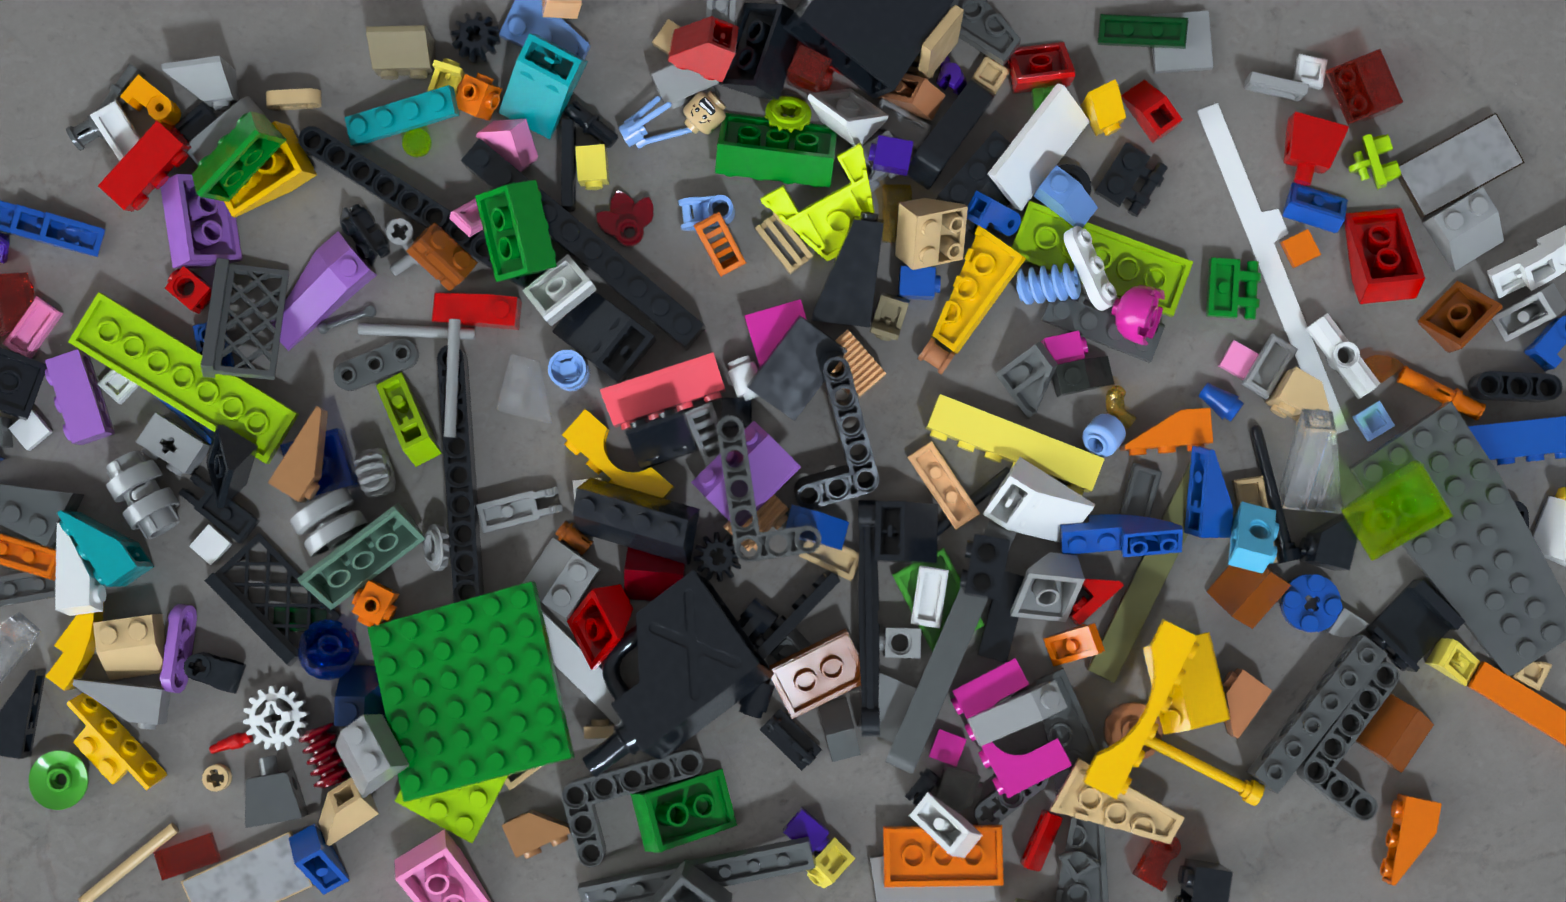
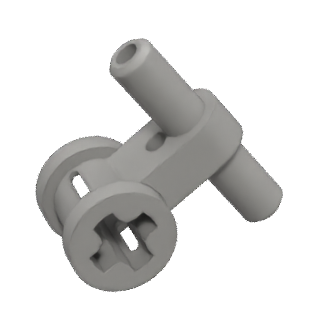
M393 218L387 223L385 227L387 238L394 244L402 245L406 251L414 242L412 240V225L403 218ZM395 224L406 226L404 238L401 239L399 236L393 238L392 233L395 231L393 228ZM407 253L403 258L392 264L390 270L397 276L413 264L417 266L419 263Z

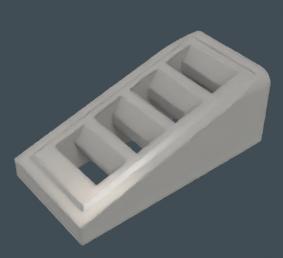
M712 402L684 413L706 467L719 455L716 454L708 457L707 452L719 448V441L704 446L702 442L717 436L719 420ZM710 413V419L695 424L693 419ZM713 424L715 425V430L699 435L698 430Z

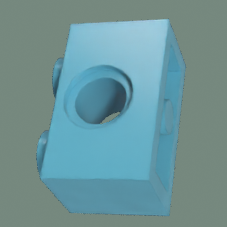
M1241 502L1233 517L1234 522L1231 529L1228 565L1263 574L1267 565L1274 563L1277 555V546H1273L1279 531V523H1275L1276 510Z

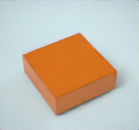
M1309 229L1280 243L1292 268H1296L1321 255Z

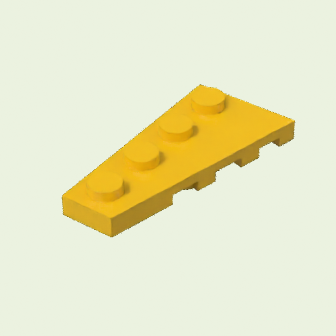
M979 225L975 231L976 236L971 248H968L965 255V263L960 275H957L953 284L954 289L950 299L946 301L932 334L934 338L957 354L1026 260L1020 253Z

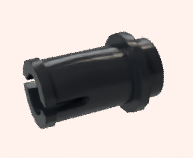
M928 768L924 772L920 771V778L905 795L911 801L919 792V795L913 801V804L916 806L927 793H931L934 787L938 788L940 786L938 782L941 778Z

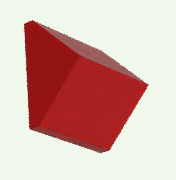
M1064 42L1019 47L1008 60L1013 94L1031 92L1032 89L1055 86L1057 83L1069 87L1075 78V69Z

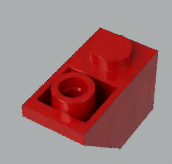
M1142 80L1121 95L1122 101L1152 143H1155L1174 130L1183 121L1167 96L1146 80Z

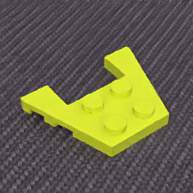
M861 142L837 155L840 164L851 181L846 186L800 211L797 209L784 185L762 196L760 199L767 208L769 207L777 214L780 220L797 232L800 238L827 262L837 256L854 216H861V212L875 213Z

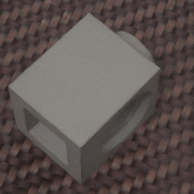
M884 627V633H880V651H884V657L921 658V628ZM903 634L907 638V646L904 650L896 651L892 648L891 640L895 635Z

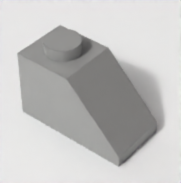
M1551 283L1500 311L1492 320L1507 342L1557 317L1566 310V303L1554 283Z

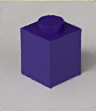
M878 135L877 144L871 143L868 160L874 161L872 170L907 176L914 141Z
M803 807L799 809L783 828V833L791 840L809 836L813 852L820 853L830 841L827 838L830 833L829 829Z

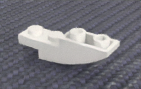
M1566 225L1536 239L1537 247L1487 270L1493 292L1498 298L1524 286H1527L1532 291L1566 271Z

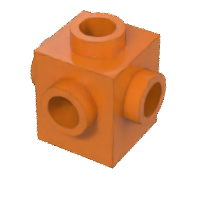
M477 73L476 77L465 74L457 87L456 101L458 109L475 117L490 121L494 110L500 103L502 88L493 85L494 79L484 74Z
M368 580L364 589L360 588L352 600V604L355 605L352 613L359 616L357 621L368 627L379 626L381 623H385V621L392 620L397 610L394 604L400 593L375 580ZM374 601L376 603V609L373 608Z

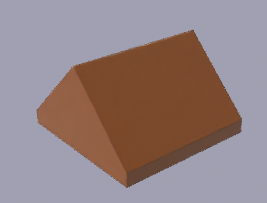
M1457 281L1418 320V323L1442 348L1451 353L1462 349L1503 306L1490 297Z
M1229 565L1209 587L1207 593L1233 618L1253 629L1288 590L1291 584L1268 565L1263 574Z
M1389 694L1355 742L1402 773L1434 724L1419 709Z

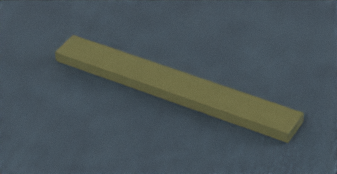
M1191 461L1161 520L1182 525V546L1188 536L1187 533H1184ZM1179 553L1145 555L1142 557L1101 640L1105 651L1093 656L1087 670L1115 683Z

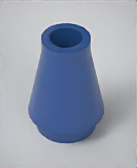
M1209 382L1198 396L1222 420L1225 418L1230 422L1244 404V402L1239 400L1240 396L1213 386Z

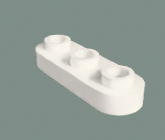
M1080 226L1067 230L1064 233V243L1092 304L1100 311L1112 307L1117 293L1106 276L1103 261L1096 254L1090 233Z

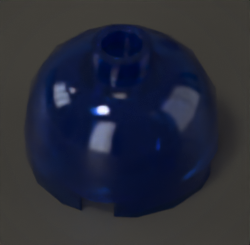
M326 619L316 621L309 625V628L302 633L298 645V659L302 668L310 676L319 680L329 681L341 678L353 667L359 654V641L352 630L349 632L346 628L342 627L343 623Z

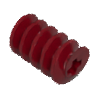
M334 722L306 731L299 738L300 743H309L302 750L303 754H313L306 761V764L317 766L310 773V776H320L321 778L314 784V788H326L351 778L342 777L348 770L346 766L338 765L342 759L340 755H335L337 751L336 743H331L338 736L337 732H327L334 725Z

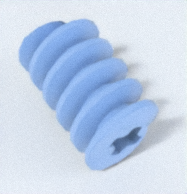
M1068 263L1063 264L1062 272H1059L1056 264L1052 265L1051 273L1049 274L1045 266L1040 267L1039 275H1036L1033 267L1029 268L1028 276H1025L1021 268L1017 271L1016 285L1018 296L1027 305H1031L1034 300L1037 303H1043L1046 299L1049 302H1055L1057 297L1060 301H1066L1068 296L1073 300L1078 299L1080 296V276L1075 266L1074 271L1070 270Z

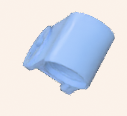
M725 195L688 197L678 200V205L682 207L683 215L681 230H695L693 225L713 215L715 207L719 204L729 206L728 213L722 216L726 225L729 224L735 217L732 201ZM716 222L708 227L719 226V224Z

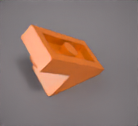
M1095 623L1089 625L1082 624L1043 639L1053 667L1105 651Z

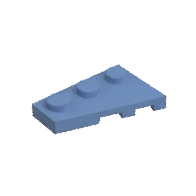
M515 0L499 33L500 38L520 47L524 46L529 33L537 34L585 59L590 49V44L562 18L543 17L542 0Z

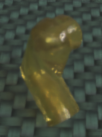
M1116 385L1108 390L1106 394V411L1108 414L1118 418L1124 427L1129 429L1137 417L1125 409L1124 396L1126 391L1123 387Z

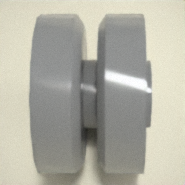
M341 488L323 496L291 518L290 523L297 534L306 535L311 533L304 542V546L311 557H316L340 546L367 526L368 522L360 510L348 511L352 507L354 499L347 488Z

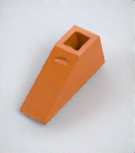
M1211 409L1179 410L1120 446V451L1129 450V456L1147 454L1146 449L1158 448V454L1176 452V447L1187 446L1188 452L1192 451V445L1205 447V445L1213 443Z
M1398 793L1397 800L1395 799L1391 806V816L1394 818L1392 829H1389L1386 834L1388 851L1386 858L1381 862L1380 873L1383 876L1382 881L1395 886L1437 833L1442 803Z

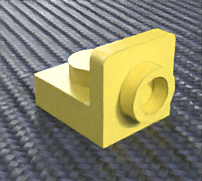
M834 837L815 856L816 868L806 870L808 872L807 876L815 885L826 888L837 880L855 860V857Z

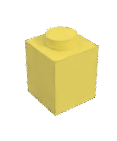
M605 144L575 146L577 176L580 186H585L586 190H599L603 188V185L609 184L608 158Z

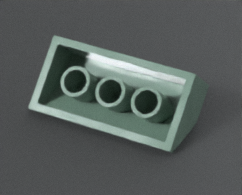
M396 503L297 579L301 585L332 610L367 584L368 580L375 578L424 541L425 537L413 517L399 503Z

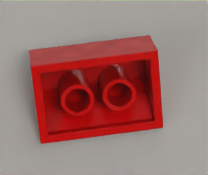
M156 121L102 180L98 187L123 210L138 211L149 201L148 195L154 188L159 189L167 182L169 178L167 174L174 166L179 167L186 161L189 156L187 152L191 149V146L173 125Z

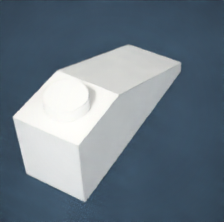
M57 523L55 610L69 616L103 612V602L106 599L105 587L94 577L92 573L94 568L89 560H84L77 552L76 546L78 544L73 536H68L60 524Z

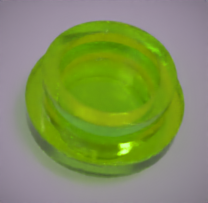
M416 128L405 133L402 139V146L408 155L419 158L425 156L430 151L432 140L425 130Z

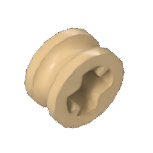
M224 764L209 766L202 775L203 785L210 791L217 792L226 789L232 781V772ZM214 770H217L218 774L224 775V780L219 781L220 786H217L216 781H211V775L215 774Z

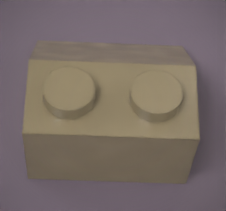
M425 25L366 27L372 69L382 79L396 80L399 78V75H410L412 79H426L427 75H433L435 70L432 66L435 60V40Z

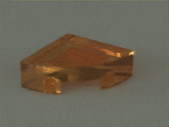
M1373 355L1363 359L1380 383H1383L1405 367L1396 358L1385 355Z

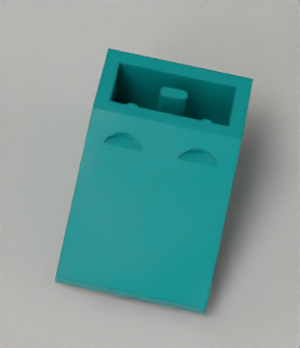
M529 33L517 58L499 113L511 120L526 119L530 130L550 140L588 61L537 34Z
M62 510L57 512L62 520L59 522L61 528L68 536H73L78 544L76 546L77 552L84 560H89L94 568L92 573L101 585L105 584L106 587H126L155 567L140 544L81 512Z

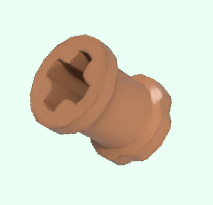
M931 337L917 359L919 361L925 360L937 368L938 373L942 375L956 353L953 351L949 353L937 345L935 339Z

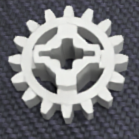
M276 685L269 686V694L265 689L258 690L260 698H249L253 706L244 708V712L250 714L248 719L243 720V724H250L251 729L246 734H255L257 736L254 740L255 744L265 741L264 749L268 750L275 743L276 749L281 750L284 747V742L288 746H292L295 744L293 737L299 739L303 736L300 728L309 726V723L303 721V717L309 715L310 712L302 711L301 707L305 705L306 701L296 700L299 692L293 691L288 694V686H282L278 692ZM283 700L288 702L293 710H290L288 707H286L283 703ZM266 702L265 710L262 714H258L261 706ZM274 714L280 715V714H281V720H280V721H276V720H273V721H272L271 715H274ZM291 721H294L292 729L287 733L286 727ZM260 725L269 731V735L261 729Z

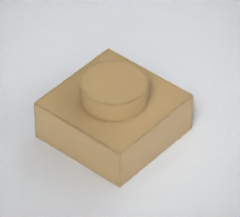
M591 719V725L584 726V739L609 738L615 733L614 726L616 725L609 724V719Z

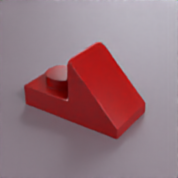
M1085 579L1082 588L1088 593L1089 597L1086 599L1085 596H1082L1074 603L1073 612L1069 617L1075 624L1081 625L1124 585L1121 581Z

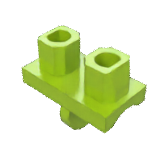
M1372 134L1363 136L1362 143L1368 160H1364L1362 151L1353 153L1356 163L1348 167L1349 172H1359L1361 181L1370 179L1367 168H1371L1377 190L1387 186V182L1401 176L1397 160L1381 165L1378 156L1393 150L1389 134L1372 137Z

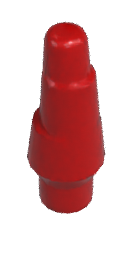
M237 732L211 745L209 751L214 754L228 749L243 748L246 744L253 742V735H247L246 732Z

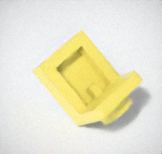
M443 58L442 62L434 60L432 66L435 70L427 92L449 85L454 88L455 96H457V87L465 75L462 68L459 67L460 64L447 58Z

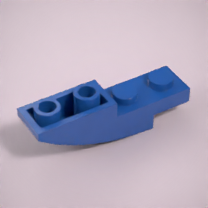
M1123 514L1088 515V523L1060 525V548L1062 554L1071 555L1121 550L1123 557L1182 552V525L1156 518Z

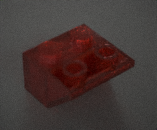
M1381 49L1325 71L1348 125L1367 121L1392 111L1403 103Z

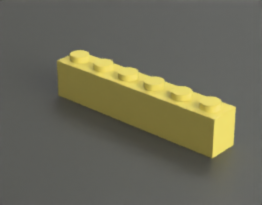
M939 394L925 428L931 431L930 436L946 442L947 438L958 442L957 447L969 452L978 449L985 452V458L997 463H1001L1003 459L1013 463V467L1019 457L1059 482L1067 484V487L1080 495H1083L1084 491L1087 493L1093 491L1105 458L942 394Z

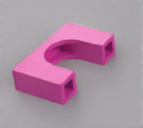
M1015 658L953 690L955 697L950 700L957 714L964 713L968 719L997 705L1003 699L1030 685ZM965 725L964 727L971 741H975L976 738L970 725ZM1058 738L1024 755L1005 753L996 747L993 741L981 746L983 750L978 752L985 768L991 766L997 776L992 781L1000 795L1005 793L1008 798L1072 766Z

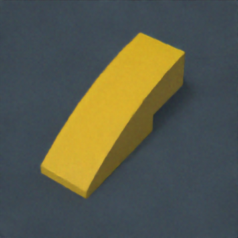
M104 602L103 612L76 615L54 645L63 653L45 677L64 691L75 689L73 686L74 680L82 678L94 655L96 645L93 623L103 621Z

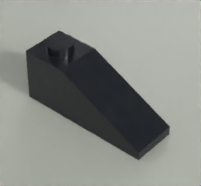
M30 669L0 710V756L16 759L32 756L46 669Z

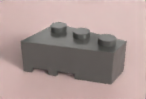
M0 484V525L46 547H56L57 523L62 521L57 512L60 510L76 512L84 494Z

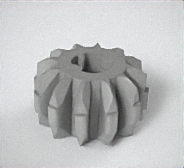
M370 448L356 454L354 461L355 473L361 485V490L364 491L365 495L368 498H380L394 492L396 484L395 473L386 452L382 448Z

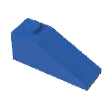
M1192 445L1184 533L1200 538H1231V529L1234 522L1233 506L1215 450Z

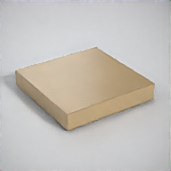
M957 5L953 6L923 42L917 74L919 77L929 80L958 43L964 9Z

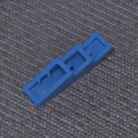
M0 200L1 232L98 257L106 229Z

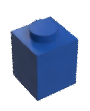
M900 266L899 297L933 300L935 293H940L941 275H936V267L912 270L908 266Z

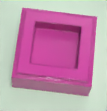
M938 728L928 756L957 767L967 739Z

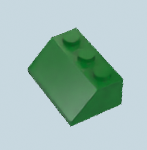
M252 111L242 115L236 123L237 126L218 141L217 148L210 155L205 156L199 161L198 168L193 172L192 177L196 193L200 197L229 202L287 140L265 115Z
M536 180L507 184L475 196L496 282L557 267L556 255L551 244L548 231L549 226L544 215L541 202L542 197Z

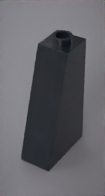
M861 212V216H854L813 309V321L870 328L884 219H878L879 214Z

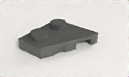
M1039 341L995 374L1029 419L1037 413L1058 364L1043 343Z

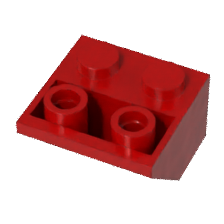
M710 16L675 29L672 34L668 62L673 63L679 69H689L699 73L707 80H717L723 83L736 53L739 26Z

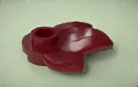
M618 190L611 200L610 211H602L596 214L597 222L603 232L616 236L620 244L627 247L635 246L643 239L644 228L652 222L654 216L653 203L650 197H645L635 204L627 194ZM627 228L635 230V234L632 237L624 235Z

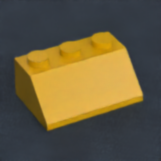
M1210 632L1196 634L1198 637L1195 642L1199 643L1198 650L1192 660L1186 659L1182 667L1186 671L1185 676L1179 687L1173 685L1168 695L1173 699L1165 714L1159 713L1163 735L1193 730L1230 720ZM1147 645L1143 647V652L1152 685L1153 660L1150 646Z

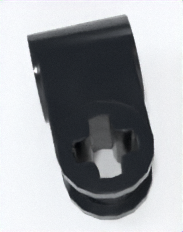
M201 652L191 655L186 659L184 672L192 680L235 694L238 691L246 664L230 658ZM202 661V665L206 667V670L199 672V667L195 666V663Z

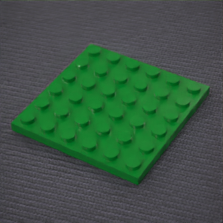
M536 582L523 583L381 623L379 626L367 627L387 724L409 763L408 767L398 773L403 802L417 800L575 758Z

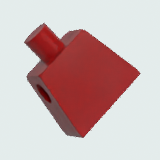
M1296 111L1288 118L1284 163L1297 167L1293 180L1295 183L1309 186L1311 185L1314 172L1324 174L1330 169L1349 126Z

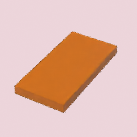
M919 825L883 826L884 887L1004 885L1002 825H973L983 836L965 858L951 856Z

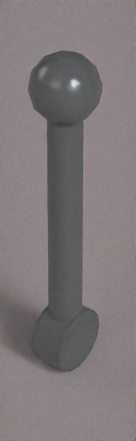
M369 305L362 312L328 324L320 323L317 329L321 334H325L329 329L365 316L372 318L376 315V309Z

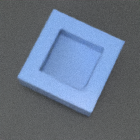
M1380 401L1373 403L1352 416L1367 442L1395 426Z

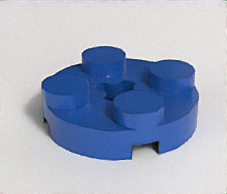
M1302 574L1289 581L1291 586L1283 594L1280 605L1283 617L1293 628L1304 632H1320L1335 623L1338 615L1342 612L1343 605L1340 593L1333 582L1319 574ZM1306 596L1316 597L1318 602L1316 603L1317 608L1315 610L1311 608L1305 609L1304 605L1307 603Z

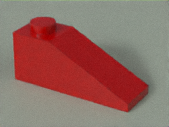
M435 293L432 322L449 324V319H460L461 325L519 330L522 301L518 297L503 295Z

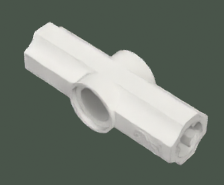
M1328 313L1306 328L1307 332L1325 354L1328 365L1332 369L1337 370L1358 399L1370 393L1381 384L1360 357L1358 347L1348 341ZM1339 349L1347 352V363H1342L1338 359L1337 353Z

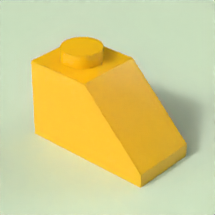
M1116 79L1089 91L1081 104V108L1089 119V124L1095 136L1103 132L1105 136H1108L1121 129L1120 124L1125 120L1126 114Z

